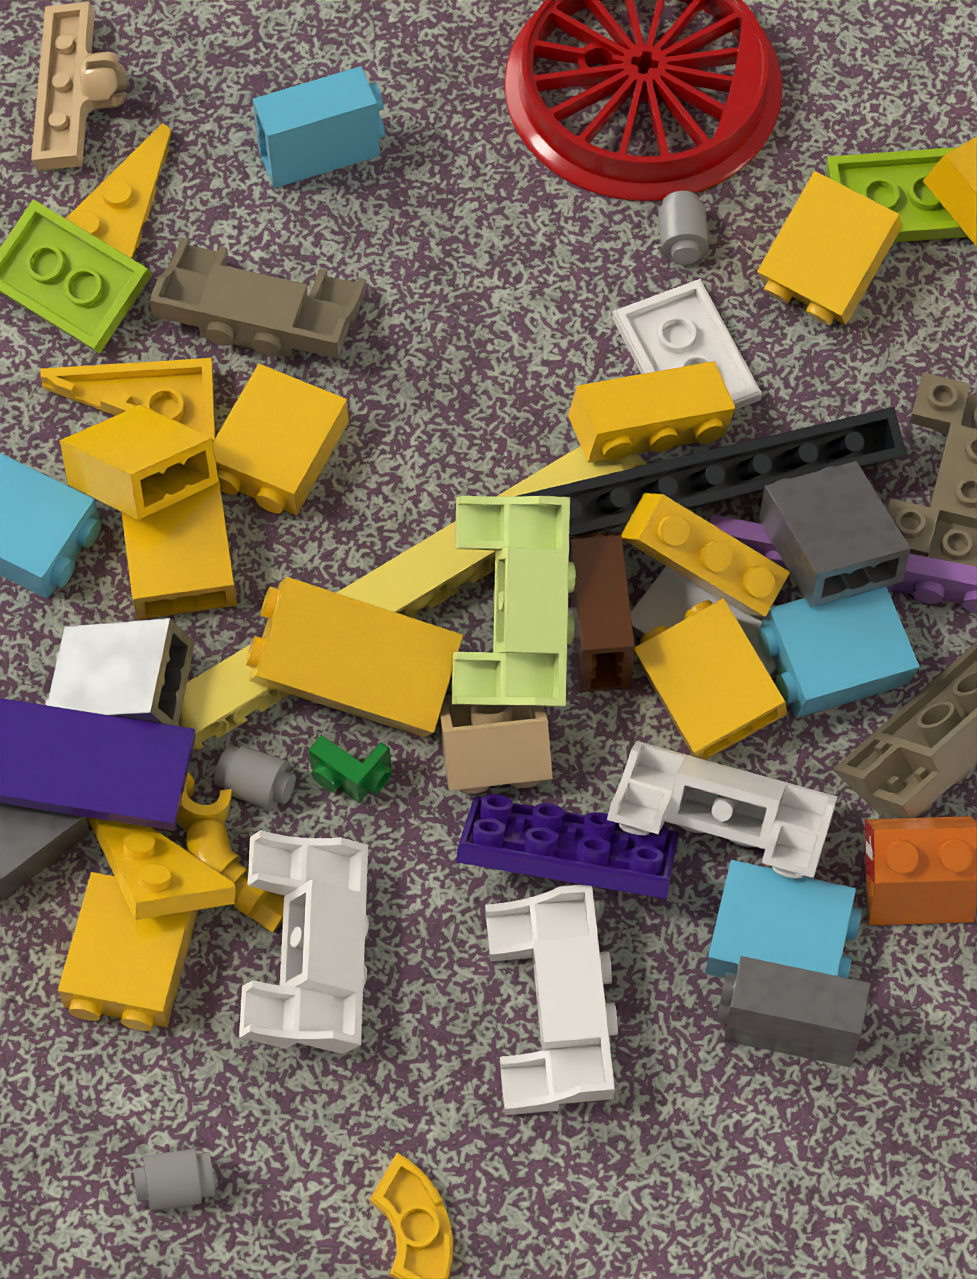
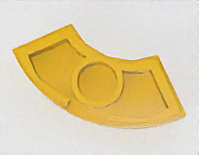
M397 1152L370 1198V1203L387 1217L396 1235L397 1254L390 1277L393 1279H449L453 1261V1239L449 1217L443 1200L435 1186L421 1169Z

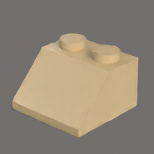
M445 695L439 714V723L449 791L459 790L466 794H476L488 790L489 786L510 784L516 788H529L538 785L541 780L553 779L548 720L544 706L453 705L452 695Z

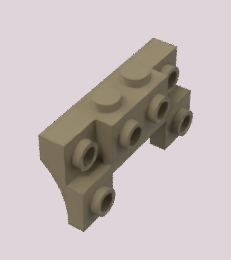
M181 237L172 261L167 269L158 276L149 300L152 316L198 326L200 337L207 338L217 345L228 346L234 344L254 349L262 355L271 357L282 355L293 358L296 349L339 359L348 330L354 327L366 291V279L358 278L357 283L329 277L326 274V270L319 269L308 295L307 284L226 266L229 258L227 247L220 246L219 251L189 245L188 239Z
M922 373L910 423L935 430L947 436L930 507L890 498L887 511L910 546V554L977 567V396L969 394L970 383Z

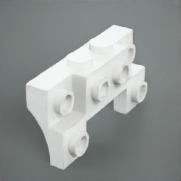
M636 741L631 749L618 789L611 801L607 820L619 823L621 829L636 835H647L650 832L659 834L665 821L677 824L691 832L709 833L729 839L741 846L765 849L762 864L773 866V870L782 876L797 879L805 875L814 878L838 796Z
M262 830L250 837L248 886L284 896L280 986L255 980L242 986L239 1038L284 1049L300 1043L345 1054L361 1045L363 988L367 979L364 950L365 937L369 928V919L366 915L368 845L342 837L299 838L273 834Z
M560 886L531 898L485 905L490 962L533 958L542 1051L500 1057L505 1115L559 1111V1104L614 1099L615 1087L609 1036L618 1035L615 1002L605 1003L603 984H612L611 960L609 952H599L592 886Z

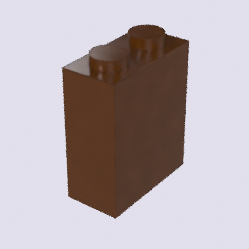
M590 533L578 539H570V562L574 563L576 571L575 587L573 592L570 593V601L575 624L574 639L580 692L631 689L634 638L622 535L608 536L604 533Z

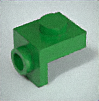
M320 735L308 749L310 767L313 770L311 775L315 781L332 793L340 789L358 803L363 800L369 791L374 795L379 793L387 784L392 774V769L390 768V748L382 742L377 745L363 763L323 735Z

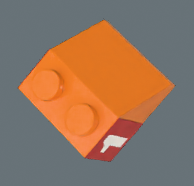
M972 816L865 819L868 926L974 922L977 909V821Z

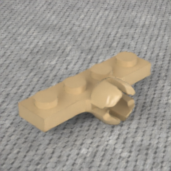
M89 1L45 6L31 158L37 171L82 166L86 118L88 114L95 109L117 108L126 100V92L115 93L127 89L125 69L118 62L120 61L118 55L114 52L92 53L95 12Z

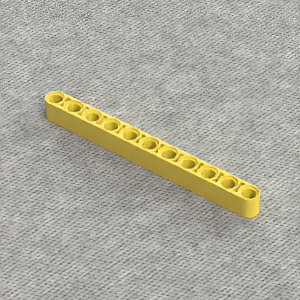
M579 446L496 497H515L648 464L639 453L628 455L617 461L605 459L587 463L582 448ZM456 521L336 593L415 619L418 617L415 613L426 606L432 609L460 592L457 587L469 580L474 583L494 571L495 551L455 549ZM250 645L187 682L178 726L195 729L193 750L202 749L204 747L202 742L215 735L217 738H220L248 721L245 716L259 709L262 712L290 695L249 681L253 668L246 666L245 661Z

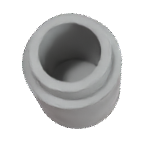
M676 191L667 195L663 199L662 206L658 211L662 254L665 258L677 264L688 265L695 263L705 256L709 250L705 206L700 202L699 197L690 191Z
M241 746L238 749L227 747L218 761L214 776L216 786L224 788V790L232 789L231 797L271 811L276 809L279 802L286 804L289 801L296 782V776L291 773L289 761L246 746Z
M193 1148L143 1156L144 1167L133 1169L137 1202L148 1200L150 1211L202 1204V1198L215 1196L210 1152L196 1154V1150Z

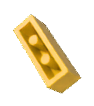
M715 361L577 385L568 417L587 463L605 459L617 461L628 455L648 451L665 452L675 446L696 442L700 444L712 443L719 438L725 437L736 408Z
M644 493L621 534L624 541L718 598H724L726 603L745 614L766 617L790 574L788 570L664 494Z

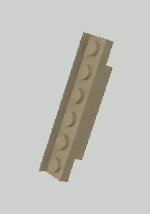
M977 642L833 768L834 772L883 819H890L893 816L916 818L930 810L937 798L953 784L962 781L968 775L969 770L977 763Z

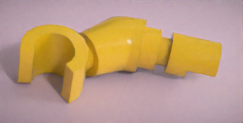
M188 771L177 817L179 825L187 830V851L234 883L236 887L234 907L248 918L254 919L270 932H275L283 922L284 897L280 894L248 886V869L240 864V856L232 850L224 825L230 812L232 789L220 790V796L213 804H198L190 799L194 793L195 780Z

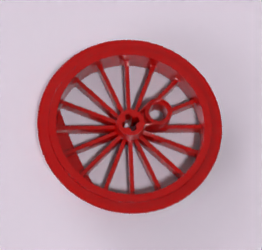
M545 0L517 35L508 56L504 83L508 112L518 135L531 153L552 172L580 188L600 195L624 200L658 201L663 200L667 195L676 191L698 193L709 189L736 174L758 154L770 137L778 119L782 102L780 64L771 41L743 0H679L690 5L656 45L655 42L666 0H657L646 44L643 43L634 0H624L633 42L603 6L601 1L604 0ZM588 7L614 41L570 16ZM701 10L718 20L714 24L674 44ZM556 28H559L587 45L583 48L546 42V40ZM730 32L739 41V47L691 53ZM537 57L578 65L577 70L541 75L533 73ZM595 64L604 65V66H598V67H591V68H590V66L595 65ZM736 64L733 76L697 70ZM581 86L586 90L551 109L546 107L539 94L541 91ZM692 86L728 92L726 104L718 102ZM615 93L581 135H574L560 123V121ZM675 95L720 121L712 139L706 136ZM628 97L632 99L619 152L608 151L590 144ZM658 97L697 147L674 154L669 153L657 103ZM640 102L648 103L659 156H634L627 154Z

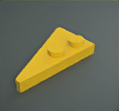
M162 123L65 219L133 259L136 248H139L142 239L144 222L148 219L154 200L162 164H165L169 151L168 144L172 134L171 128Z
M212 358L40 369L44 390L115 416L138 405H142L212 437L213 442L216 438Z
M87 817L135 920L235 903L236 887L231 880L152 827Z

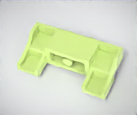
M456 497L455 549L495 551L493 653L453 652V705L566 706L567 645L572 644L575 631L574 617L572 614H568V593L573 592L576 579L575 565L573 562H569L570 497Z

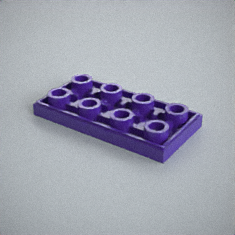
M0 698V803L175 831L195 741V729Z
M497 794L484 797L476 796L473 798L458 844L456 862L667 899L679 832L669 830L663 825L659 834L650 832L647 835H636L621 829L619 823L607 820L608 814L602 812L581 815L564 812L561 807L550 803L529 806L513 803L508 797Z

